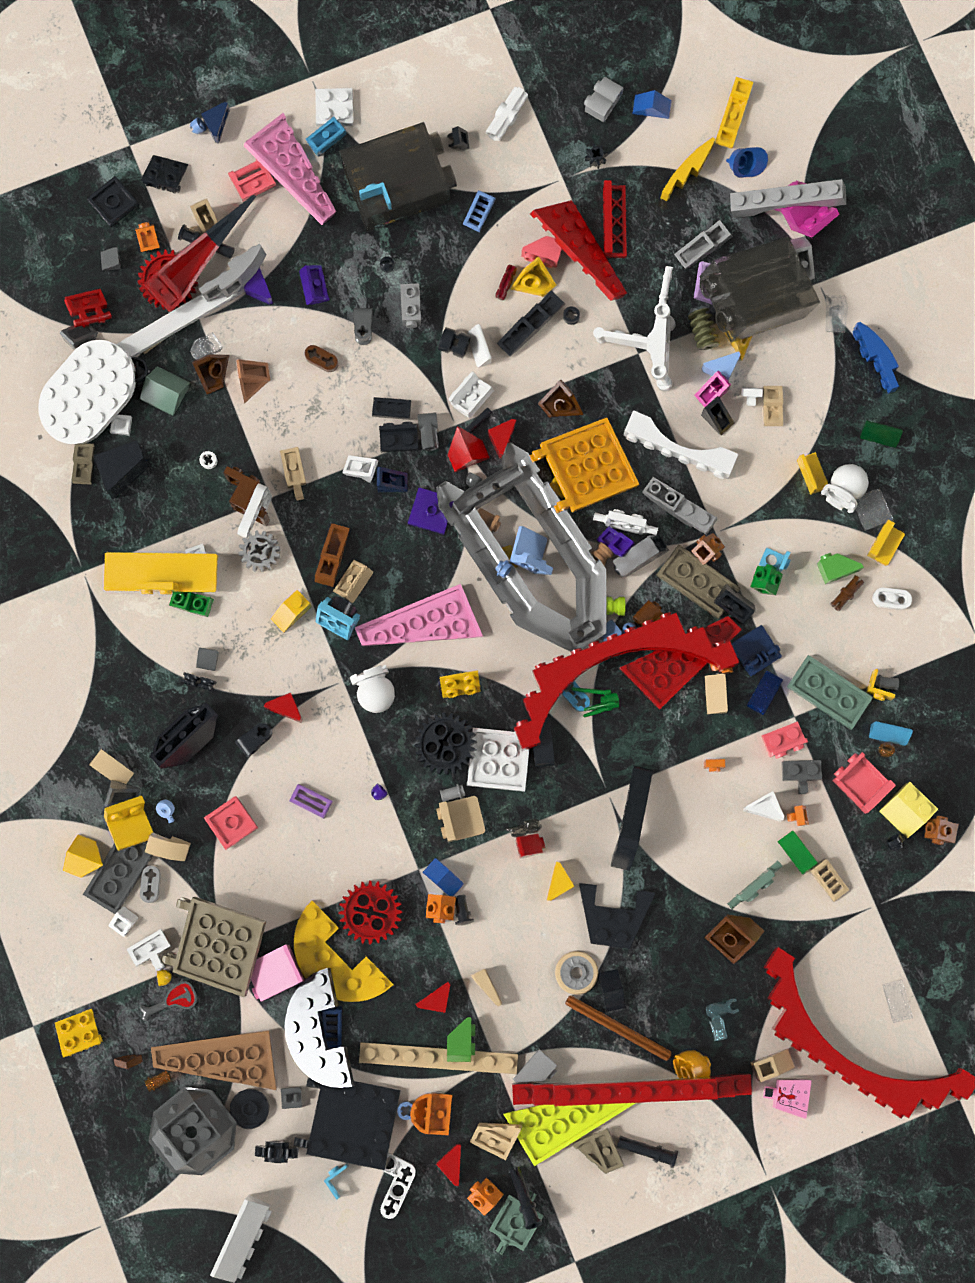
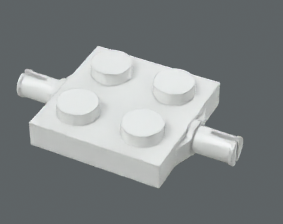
M616 509L609 511L608 515L596 512L594 514L593 520L604 522L607 527L610 526L611 528L640 535L643 533L657 535L658 527L647 525V520L643 519L641 515L632 514V516L625 515V512Z

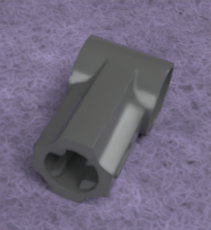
M436 412L418 414L423 451L439 449Z

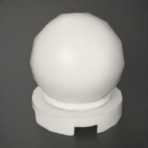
M854 464L840 466L834 471L831 484L825 485L821 495H826V501L839 510L846 508L848 513H852L858 505L856 500L860 499L867 491L869 484L867 473L860 466Z
M386 665L363 671L364 675L357 676L355 674L350 677L352 685L359 686L357 698L364 709L372 713H380L389 709L395 697L394 686L390 680L385 678V675L389 673Z

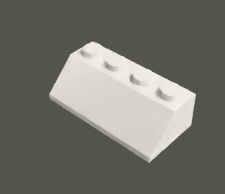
M251 1195L245 1198L210 1276L235 1283L237 1278H242L246 1270L243 1267L245 1260H250L255 1250L252 1248L255 1240L259 1241L263 1232L260 1227L263 1221L267 1223L272 1211L269 1210L270 1204Z

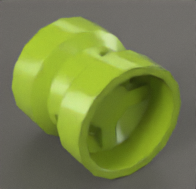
M606 596V615H612L615 612L619 616H624L625 597L619 596L613 600L611 596Z

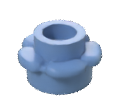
M508 560L498 563L495 569L497 576L505 578L510 573L513 566Z

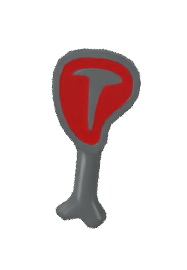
M181 981L167 992L162 1002L151 1007L141 1005L142 1020L148 1021L151 1015L167 1008L179 1007L188 1010L193 1008L198 1001L194 986L188 981Z

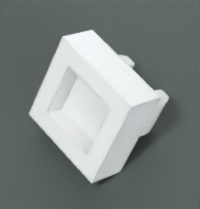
M742 387L741 395L747 396L748 406H756V397H762L763 389Z

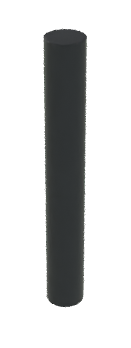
M487 407L464 430L471 434L492 414V411ZM452 441L447 445L448 449H450Z

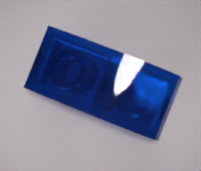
M766 671L747 706L764 715L783 679Z

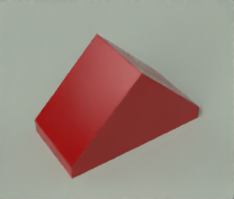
M514 419L488 429V435L499 458H501V455H504L506 446L511 439L516 426V420Z
M291 692L266 702L264 705L265 709L301 723L303 720Z
M445 983L415 1004L417 1008L445 1013L450 983Z
M457 1143L436 1162V1165L455 1186H459L461 1143Z

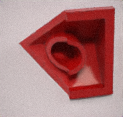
M457 426L448 452V458L454 472L490 458L481 439Z

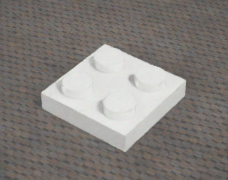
M352 88L315 89L316 127H321L332 117H335L342 126H353Z

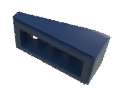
M342 1006L323 1010L322 1020L326 1038H338L337 1041H327L328 1048H339L342 1046ZM326 1014H338V1016H326ZM326 1021H338V1024H326ZM326 1030H338V1033L326 1032Z

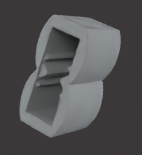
M606 77L601 81H597L593 89L595 92L592 96L588 95L584 102V105H586L585 112L602 122L607 119L623 94V87Z

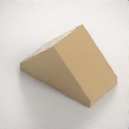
M207 198L190 206L202 233L218 222Z

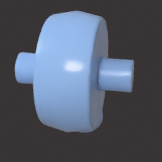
M169 800L159 801L156 806L157 813L161 817L167 818L168 823L174 822L172 817L174 805Z

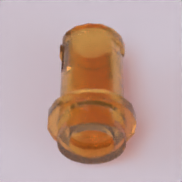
M167 1070L152 1078L147 1077V1080H145L149 1092L152 1090L156 1091V1088L171 1082Z

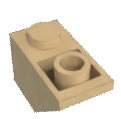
M788 1049L751 1062L759 1082L774 1078L795 1068Z

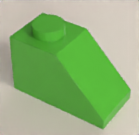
M831 553L825 554L820 557L821 560L817 563L825 585L859 572L864 568L863 564L838 553L831 555Z

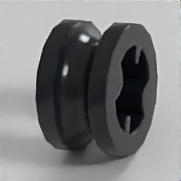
M570 306L564 310L563 319L565 323L569 325L578 323L580 312L576 307ZM569 312H572V314H576L577 316H574L575 319L571 320V318H567L566 315L569 316Z
M184 672V679H181V682L197 687L196 682L200 678Z
M200 677L201 683L197 686L214 691L213 686L217 682Z

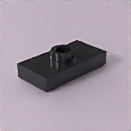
M373 398L372 417L410 420L411 400Z

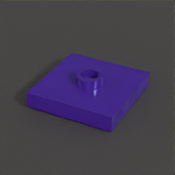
M418 488L408 525L444 535L448 521L438 507L437 493ZM452 501V502L449 503V506H450L451 508H452V506H453V502H454V501Z

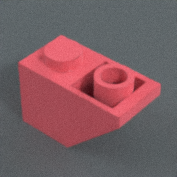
M545 236L524 246L521 257H524L529 262L539 257L545 267L557 268L563 249L555 242V238Z

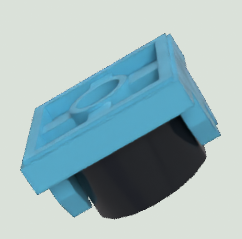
M336 596L331 600V598L326 597L318 606L315 622L340 637L349 640L352 631L360 619V615L357 614L355 606L346 599Z

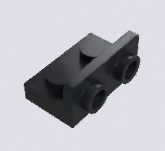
M403 422L402 425L384 423L383 426H379L381 453L418 451L417 424Z

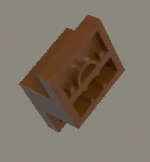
M227 466L223 473L228 482L237 486L229 502L233 510L244 515L260 480L252 475L249 477L243 475V471L233 466V468ZM261 506L256 522L267 527L270 519L265 511L266 509Z

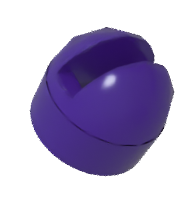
M378 783L371 790V795L375 800H382L388 795L387 791Z

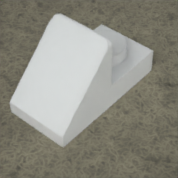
M348 455L343 474L359 477L371 483L378 460Z

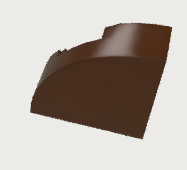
M126 1055L114 1059L115 1066L125 1069L143 1062L142 1055Z

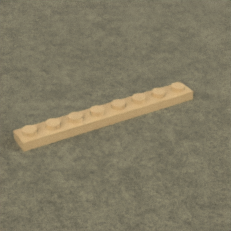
M361 1042L359 1063L517 1074L518 1054L475 1051V1055H471V1062H447V1049Z

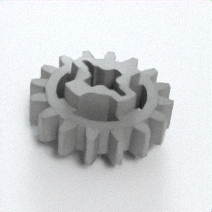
M256 530L254 536L250 533L249 539H242L245 544L239 545L243 551L238 553L239 556H244L241 561L242 563L247 562L246 568L249 569L253 566L254 572L257 571V568L264 572V567L270 570L271 563L277 564L274 559L280 558V555L276 553L280 551V547L275 546L278 544L277 539L272 541V534L267 537L266 531H263L262 535H260L258 530ZM257 540H265L266 542L262 543ZM252 544L251 550L247 553L249 545ZM260 548L263 553L259 555L256 549ZM271 549H272V554H271L270 558L268 559V558H267L268 553H269V552L271 551ZM259 560L262 561V563H255L252 561Z

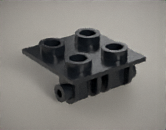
M153 155L141 181L147 187H157V189H160L162 186V191H165L167 187V191L174 194L176 192L179 193L181 189L179 184L188 164Z

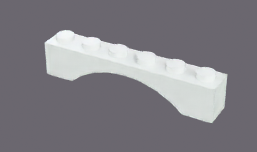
M636 411L632 412L623 435L631 442L636 443L638 441L650 450L655 448L661 451V454L664 456H674L679 458L678 460L684 464L691 463L700 471H710L714 473L715 477L720 479H728L738 456L737 453L723 447L695 450L679 446L665 437L650 417Z

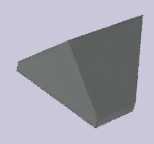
M89 324L88 327L84 328L82 326H70L61 330L60 334L64 341L72 349L76 350L82 344L96 340L98 332Z
M111 780L101 815L104 814L105 808L138 797L141 789Z

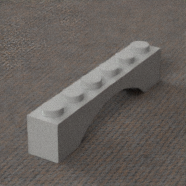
M841 179L730 193L731 212L735 218L792 206L831 207L846 205V186Z

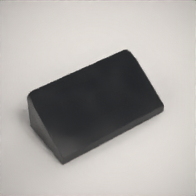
M728 584L722 588L714 600L716 605L742 624L756 611L755 605Z

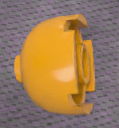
M687 1050L675 1056L676 1059L673 1060V1065L679 1079L682 1077L710 1076L711 1063L700 1052Z

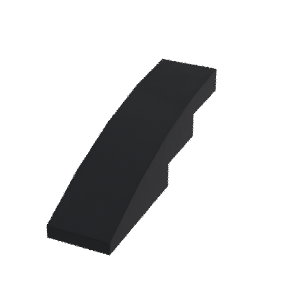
M551 290L525 316H522L497 344L511 357L565 303Z

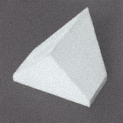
M773 791L747 805L743 810L744 812L780 822L784 820V815Z

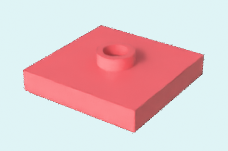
M237 796L204 817L225 850L258 829V826Z

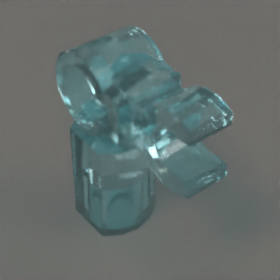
M729 999L725 1004L718 1002L707 1006L706 1013L712 1019L710 1023L715 1041L728 1038L724 1021L720 1016L726 1015V1012L730 1014L739 1012V1009L732 1010L730 1008V1004L736 1002V999Z

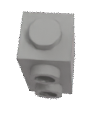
M419 283L400 284L402 325L407 328H416L417 325H421Z

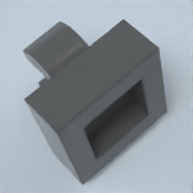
M301 1087L281 1088L282 1109L302 1108Z

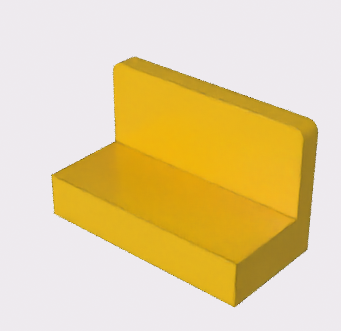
M816 452L806 456L804 454L800 455L797 462L810 495L822 491L828 482Z
M890 520L886 521L867 554L868 557L884 566L889 564L905 535L894 528L895 523Z

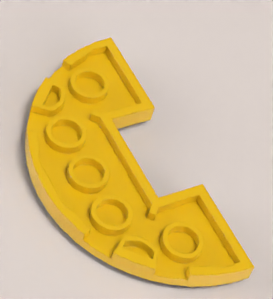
M311 900L303 910L294 934L295 957L305 979L319 970L330 968L337 1000L347 1002L368 1000L391 988L394 984L367 956L352 970L332 950L326 941L339 927Z

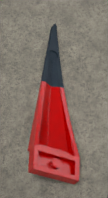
M252 195L159 267L146 280L143 285L168 312H172L186 297L201 272L256 198V195Z

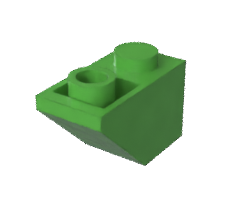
M467 1017L447 1036V1062H471V1055H475V1043H471V1036H475V1024H471V1017Z

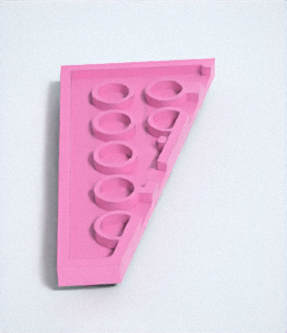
M282 113L244 143V147L323 225L335 215L336 210L327 193L323 191L318 176H315L310 161L300 143L296 141L293 135L294 131L288 126L286 117Z
M461 584L355 627L362 646L483 637Z

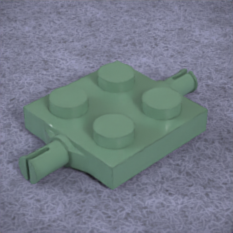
M777 860L739 894H736L727 903L728 906L733 910L743 901H752L759 895L757 891L760 888L762 890L766 889L774 882L772 880L775 876L774 873L783 867L782 864Z
M530 1191L531 1200L534 1201L537 1194ZM510 1194L489 1228V1231L498 1235L501 1239L499 1246L495 1250L498 1253L500 1251L501 1255H503L508 1245L516 1246L524 1251L536 1228L529 1230L525 1228L524 1216L519 1211L521 1206L519 1199ZM536 1211L539 1219L542 1220L544 1215Z

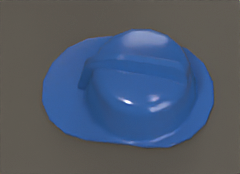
M761 147L739 148L734 150L726 161L736 177H754L761 174L766 168L768 155Z

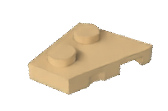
M479 1123L470 1143L506 1160L521 1131L522 1125Z

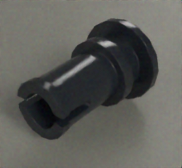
M466 895L455 896L457 911L455 916L458 918L455 925L463 926L474 922V919L469 917L471 912L468 911Z

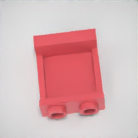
M862 752L859 755L857 753L852 755L848 759L850 764L845 768L843 766L834 773L836 777L832 781L866 814L896 785L891 780L888 781L864 757L865 754Z

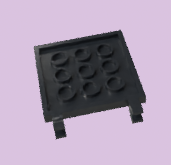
M308 1078L307 1087L320 1089L309 1140L295 1137L293 1146L307 1149L306 1155L385 1171L401 1090L354 1081L355 1086L337 1088L323 1085Z

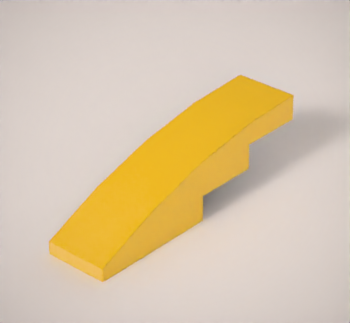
M712 137L698 147L680 165L663 189L661 199L668 201L675 186L682 189L690 174L698 176L714 146L715 138Z

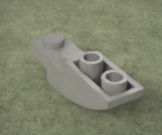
M260 244L252 246L242 255L234 257L232 261L228 262L230 270L222 272L217 278L206 282L199 288L207 302L222 293L227 298L230 297L253 277L267 255Z
M654 477L643 490L644 495L666 512L689 527H694L706 535L717 521V517L687 500L683 494Z

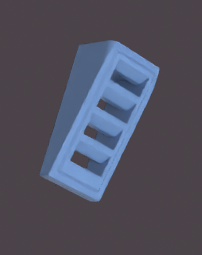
M478 190L463 225L480 232L496 199ZM480 198L489 202L488 205L479 202ZM476 206L485 208V212L477 209ZM473 212L482 215V218L480 219L472 215ZM470 218L480 222L479 225L469 222Z

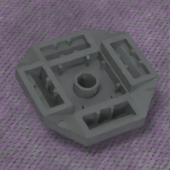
M185 1086L153 1112L148 1142L172 1173L202 1176L234 1150L237 1121L213 1090ZM189 1126L197 1129L195 1137L188 1135L187 1130Z

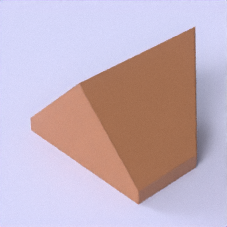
M236 360L244 404L270 381L268 363Z

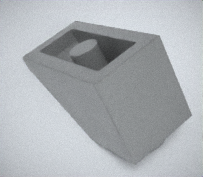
M805 236L788 240V257L796 282L800 283L815 279L812 245Z
M538 1049L513 1080L515 1082L544 1081L546 1078L550 1080L557 1072L555 1069L557 1065Z

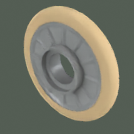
M569 952L561 957L555 969L556 980L564 991L574 995L584 994L590 991L597 982V964L590 955L584 952ZM575 967H579L582 970V976L578 979L573 978L571 975V971Z

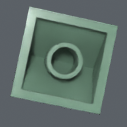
M157 366L146 376L140 400L174 416L191 383Z

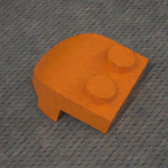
M426 1093L419 1096L411 1107L410 1116L413 1125L424 1134L449 1135L452 1095Z

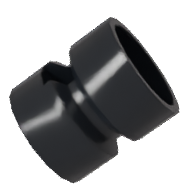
M445 327L438 350L445 353L452 352L454 356L463 359L467 352L471 335L462 332L457 334L456 330ZM455 340L459 341L457 347L454 346Z
M132 357L131 359L136 370L134 371L135 387L142 388L146 376L151 372L144 360Z

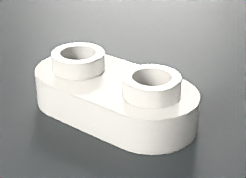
M879 588L872 597L876 606L896 610H904L912 602L910 593L900 589ZM879 595H883L885 601H880ZM898 598H903L904 603L900 604Z

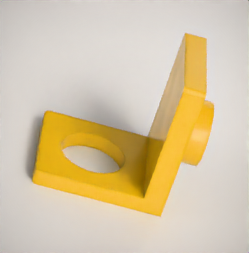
M874 669L866 693L874 695L873 698L881 701L894 699L895 694L873 688L878 669Z

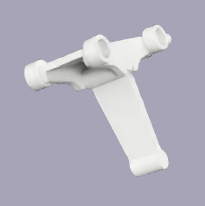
M670 266L665 268L659 304L656 305L654 310L656 320L654 328L648 337L636 333L629 335L618 330L614 332L604 331L601 327H597L593 331L594 337L600 344L610 342L646 349L651 354L653 362L651 374L657 380L658 388L664 392L672 387V380L668 376L670 331L676 325L675 320L670 316V308L666 304L673 267Z

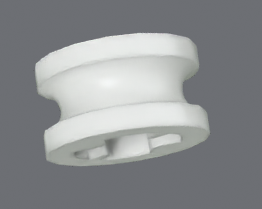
M206 451L200 455L199 461L204 468L212 469L217 465V457L214 453ZM206 456L208 458L209 456H212L211 459L213 460V463H208V465H205L206 461L204 460V458Z

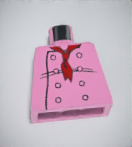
M777 1079L776 1087H764L763 1098L774 1099L773 1107L806 1119L811 1080Z

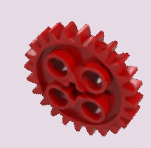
M165 249L164 255L157 251V257L150 255L151 261L144 260L147 265L146 267L140 266L143 273H138V276L141 278L138 280V284L141 285L139 289L141 292H144V299L148 298L149 304L154 302L156 308L161 303L143 284L159 267L176 255L173 249L170 254ZM195 281L186 297L181 301L183 304L187 303L186 298L193 299L191 293H197L196 289L193 288L199 286L197 281Z
M369 880L368 886H365L362 881L361 888L354 885L355 891L347 890L350 896L342 897L346 903L340 904L344 908V911L339 912V914L344 915L340 922H346L343 929L349 928L350 931L347 935L350 936L354 933L355 941L361 937V943L363 944L366 939H368L370 945L373 939L380 943V937L387 940V933L394 935L391 930L392 927L399 928L395 922L401 921L397 917V914L402 913V911L397 910L401 903H395L398 895L392 897L393 889L387 892L386 884L380 888L379 881H377L375 886H373L371 880ZM361 895H366L369 898L366 906H361L358 903ZM380 900H386L388 903V907L384 911H380L377 908V903ZM354 907L366 910L373 907V911L386 914L388 917L382 918L372 915L371 918H368V914L355 911ZM357 914H361L364 917V922L361 925H355L353 922V918ZM375 919H381L383 922V927L380 930H375L372 927V922Z

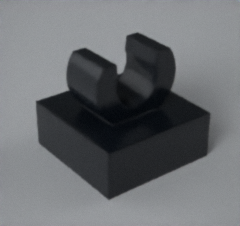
M459 126L452 128V133L448 134L447 138L453 139V143L448 144V147L452 149L459 148L463 151L469 149L468 131Z

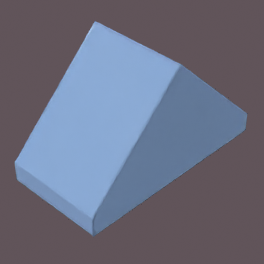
M740 352L706 362L702 366V371L713 376L719 370L729 380L740 357Z

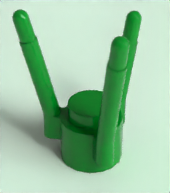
M572 687V691L604 695L601 697V704L584 708V711L594 710L584 714V718L612 710L613 708H619L617 693H611L610 689L597 690Z

